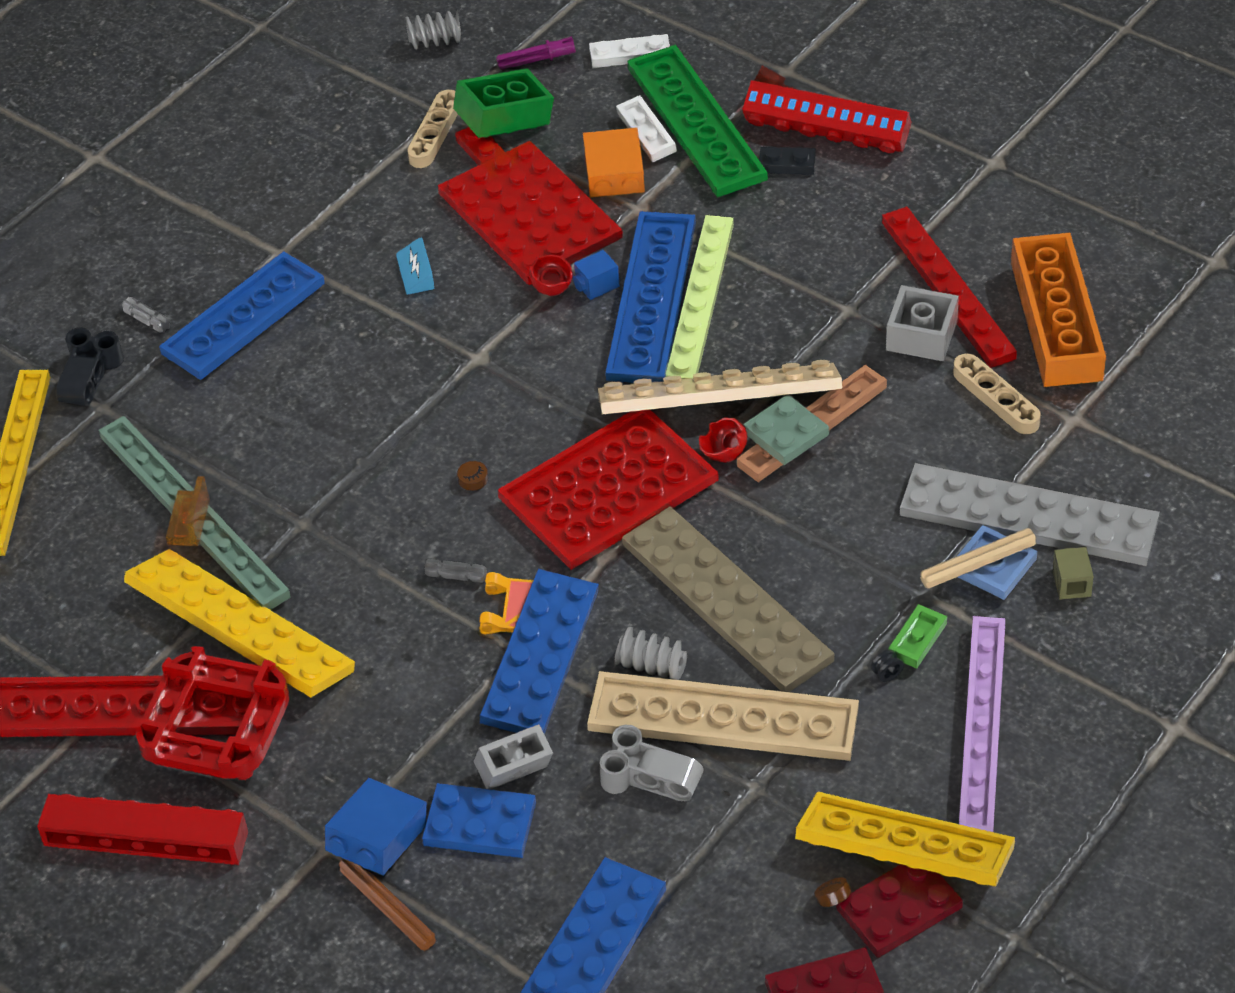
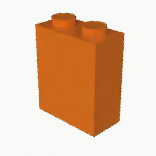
M638 128L583 133L590 198L645 192Z

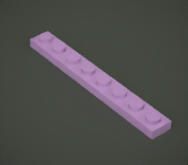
M973 616L959 824L993 832L1005 618Z

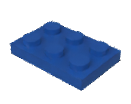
M437 783L422 837L423 845L523 858L536 806V797L531 794Z

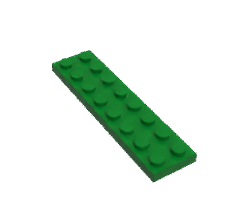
M676 45L627 60L628 70L717 198L768 180L766 169Z

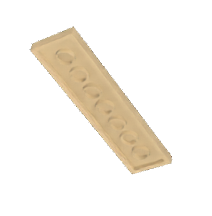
M816 360L808 366H800L798 363H787L782 365L780 369L771 370L768 366H759L753 368L752 372L741 373L738 369L723 371V375L711 376L707 372L696 373L693 375V379H681V376H667L660 382H652L651 379H638L634 381V384L622 385L621 382H609L604 384V387L598 388V395L602 414L836 390L842 389V378L834 363H829L828 360Z
M599 671L587 724L588 731L613 734L614 730L621 725H633L641 731L642 737L851 761L859 700Z

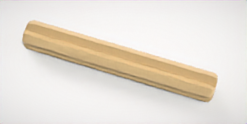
M1026 528L925 569L920 573L921 582L925 588H931L1032 547L1036 544L1035 534L1030 528Z

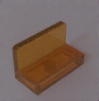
M204 476L197 477L194 491L178 490L166 534L168 545H199L210 501Z

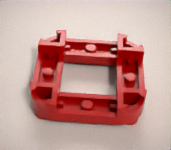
M200 646L191 647L192 652L179 655L173 660L168 657L162 664L164 674L143 718L136 717L134 728L142 757L157 765L225 779H249L253 775L254 770L264 760L288 706L289 691L284 675L276 668V664L270 660L264 659L262 665L258 666L208 656L205 654L204 647ZM196 688L251 699L235 737L229 736L226 743L175 732Z

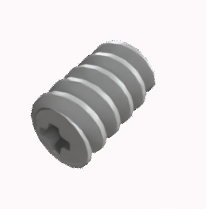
M456 10L455 17L452 16L450 11H446L445 19L442 18L439 12H436L434 20H432L429 14H426L424 22H422L419 15H416L413 24L409 17H405L408 40L415 49H418L420 41L423 42L425 48L429 47L430 40H433L435 46H439L440 38H443L446 45H449L451 37H454L456 43H460L461 29L458 10Z
M629 626L619 640L615 653V665L621 662L624 668L634 666V669L638 672L646 669L649 675H655L658 672L660 678H667L670 675V679L679 680L686 666L687 651H682V642L680 640H677L672 648L669 647V637H664L661 644H657V634L655 633L646 641L645 630H640L637 637H633V627Z

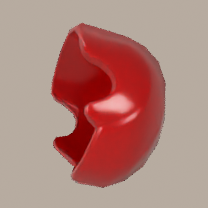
M549 254L536 257L534 263L530 266L529 276L532 286L539 293L554 296L568 289L573 279V271L570 264L562 256Z
M724 417L716 423L712 422L709 424L708 434L699 436L700 450L714 461L727 463L736 460L743 452L748 441L746 428L735 418Z

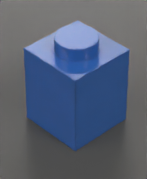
M604 250L574 263V285L579 292L583 291L590 300L620 287L618 265Z

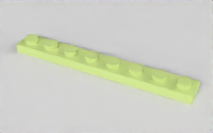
M705 215L666 377L681 376V379H693V375L699 372L734 226L732 217Z

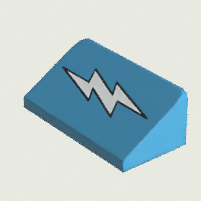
M421 237L396 253L407 295L434 289L433 275Z

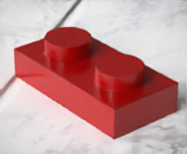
M470 127L455 133L457 143L477 165L505 153L491 136L478 138Z

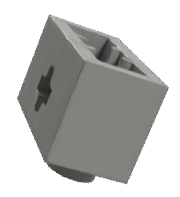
M538 724L479 747L473 762L486 789L490 790L546 768L553 752Z

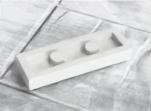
M668 34L589 43L592 68L625 65L627 60L670 47Z
M640 95L616 106L617 114L627 128H638L640 146L652 162L677 152L675 142Z

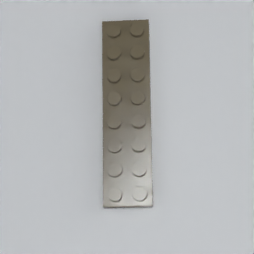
M671 506L622 537V544L780 691H792L834 662V652Z

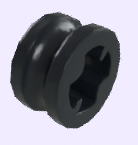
M890 649L877 655L871 664L872 671L878 674V678L882 682H889L895 679L904 668L903 661L897 658V654Z

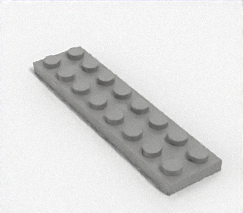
M918 463L914 465L900 506V516L972 531H978L984 525L1005 536H1009L1023 529L1030 528L1035 534L1036 544L1060 549L1086 547L1089 555L1147 566L1160 514L1158 511Z

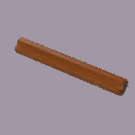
M342 859L339 862L340 872L421 950L426 951L435 944V934L368 869L346 859Z

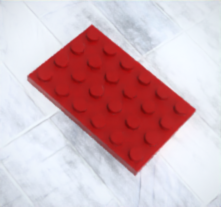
M527 141L438 185V193L528 285L532 284L529 276L530 266H532L538 256L558 255L562 256L569 264H572L623 238L622 229L531 141Z
M649 409L630 411L499 488L498 498L572 570L622 540L624 535L670 506L672 508L678 506L719 481L718 471Z

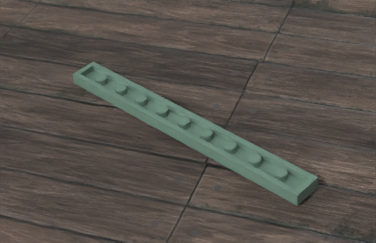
M125 416L99 429L101 439L251 599L255 600L261 607L271 610L291 598L289 589Z

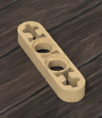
M443 90L436 95L410 143L408 158L410 165L413 167H427L437 155L458 115L453 109L454 90ZM437 118H445L444 121H440V122H435V121H433L434 119H437ZM425 136H436L433 139H424Z
M962 354L955 358L953 374L956 380L1014 430L1021 434H1032L1039 429L1041 418L1039 409L982 360L972 354ZM990 382L994 386L992 388H982L979 384ZM1010 399L1014 403L1006 406L1000 404L999 401Z

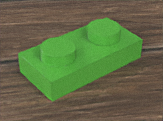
M918 604L888 650H893L897 654V658H900L903 663L917 669L947 625V616Z

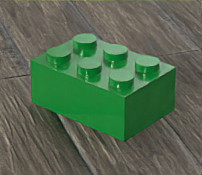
M527 68L457 81L453 109L477 137L481 138L549 125L554 97Z

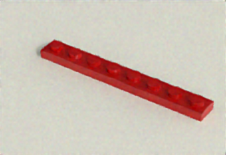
M906 206L883 214L882 224L930 289L936 292L959 296L957 325L990 368L1015 360L1017 350L910 209Z

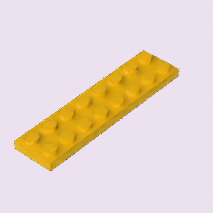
M171 549L125 571V583L255 664L261 666L264 659L274 662L276 668L284 675L286 683L310 698L354 672L355 661L270 609L261 607L255 600Z

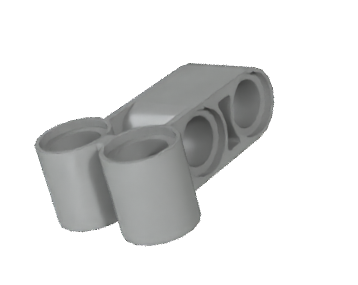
M621 725L616 728L612 735V750L604 753L600 758L601 786L605 791L612 794L622 793L631 785L675 800L688 801L692 798L704 771L703 766L691 757L643 743L641 731L633 725Z

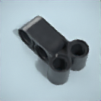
M77 327L70 330L65 337L70 357L58 381L56 396L58 402L89 406L106 369L119 367L124 362V355L118 335L115 332L103 331L93 337L88 329Z

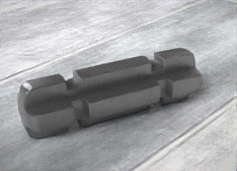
M128 297L126 301L122 302L125 313L147 326L153 327L159 333H164L166 329H169V318L158 314L159 312L135 298Z
M428 559L425 564V574L430 577L439 578L441 575V577L446 579L463 581L470 579L472 582L483 583L487 574L486 567L478 564L470 566L468 563L443 561L441 563V561L435 559Z

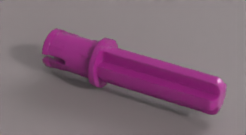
M570 36L551 42L545 40V44L498 55L496 56L498 68L503 70L548 58L550 61H553L555 57L576 53L573 38Z

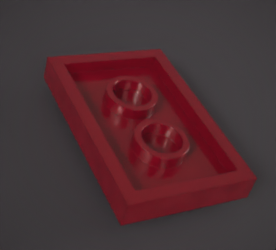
M900 864L850 893L847 899L836 905V909L872 953L879 958L962 909L963 900L940 873L924 869H913L907 865Z
M866 947L765 975V984L769 993H884Z

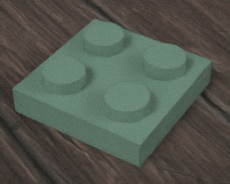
M790 395L784 396L743 424L748 437L783 465H786L829 435V426Z

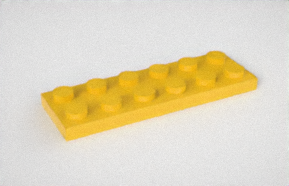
M822 792L816 793L796 827L795 839L806 841L813 845H823L840 849L846 853H857L880 861L899 863L913 869H924L947 877H957L974 881L980 885L995 887L1008 863L1015 844V837Z

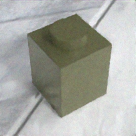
M1087 548L1054 550L1052 571L1059 600L1091 597L1094 576Z

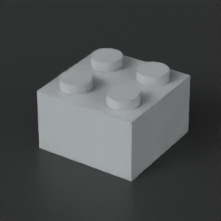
M901 285L887 323L886 351L944 361L958 320L959 296Z

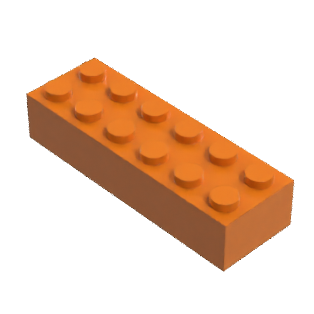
M1071 233L1013 238L1011 266L1044 387L1103 381L1106 354Z

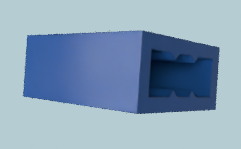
M368 778L325 825V850L335 856L358 864L365 869L384 875L425 828L427 802Z

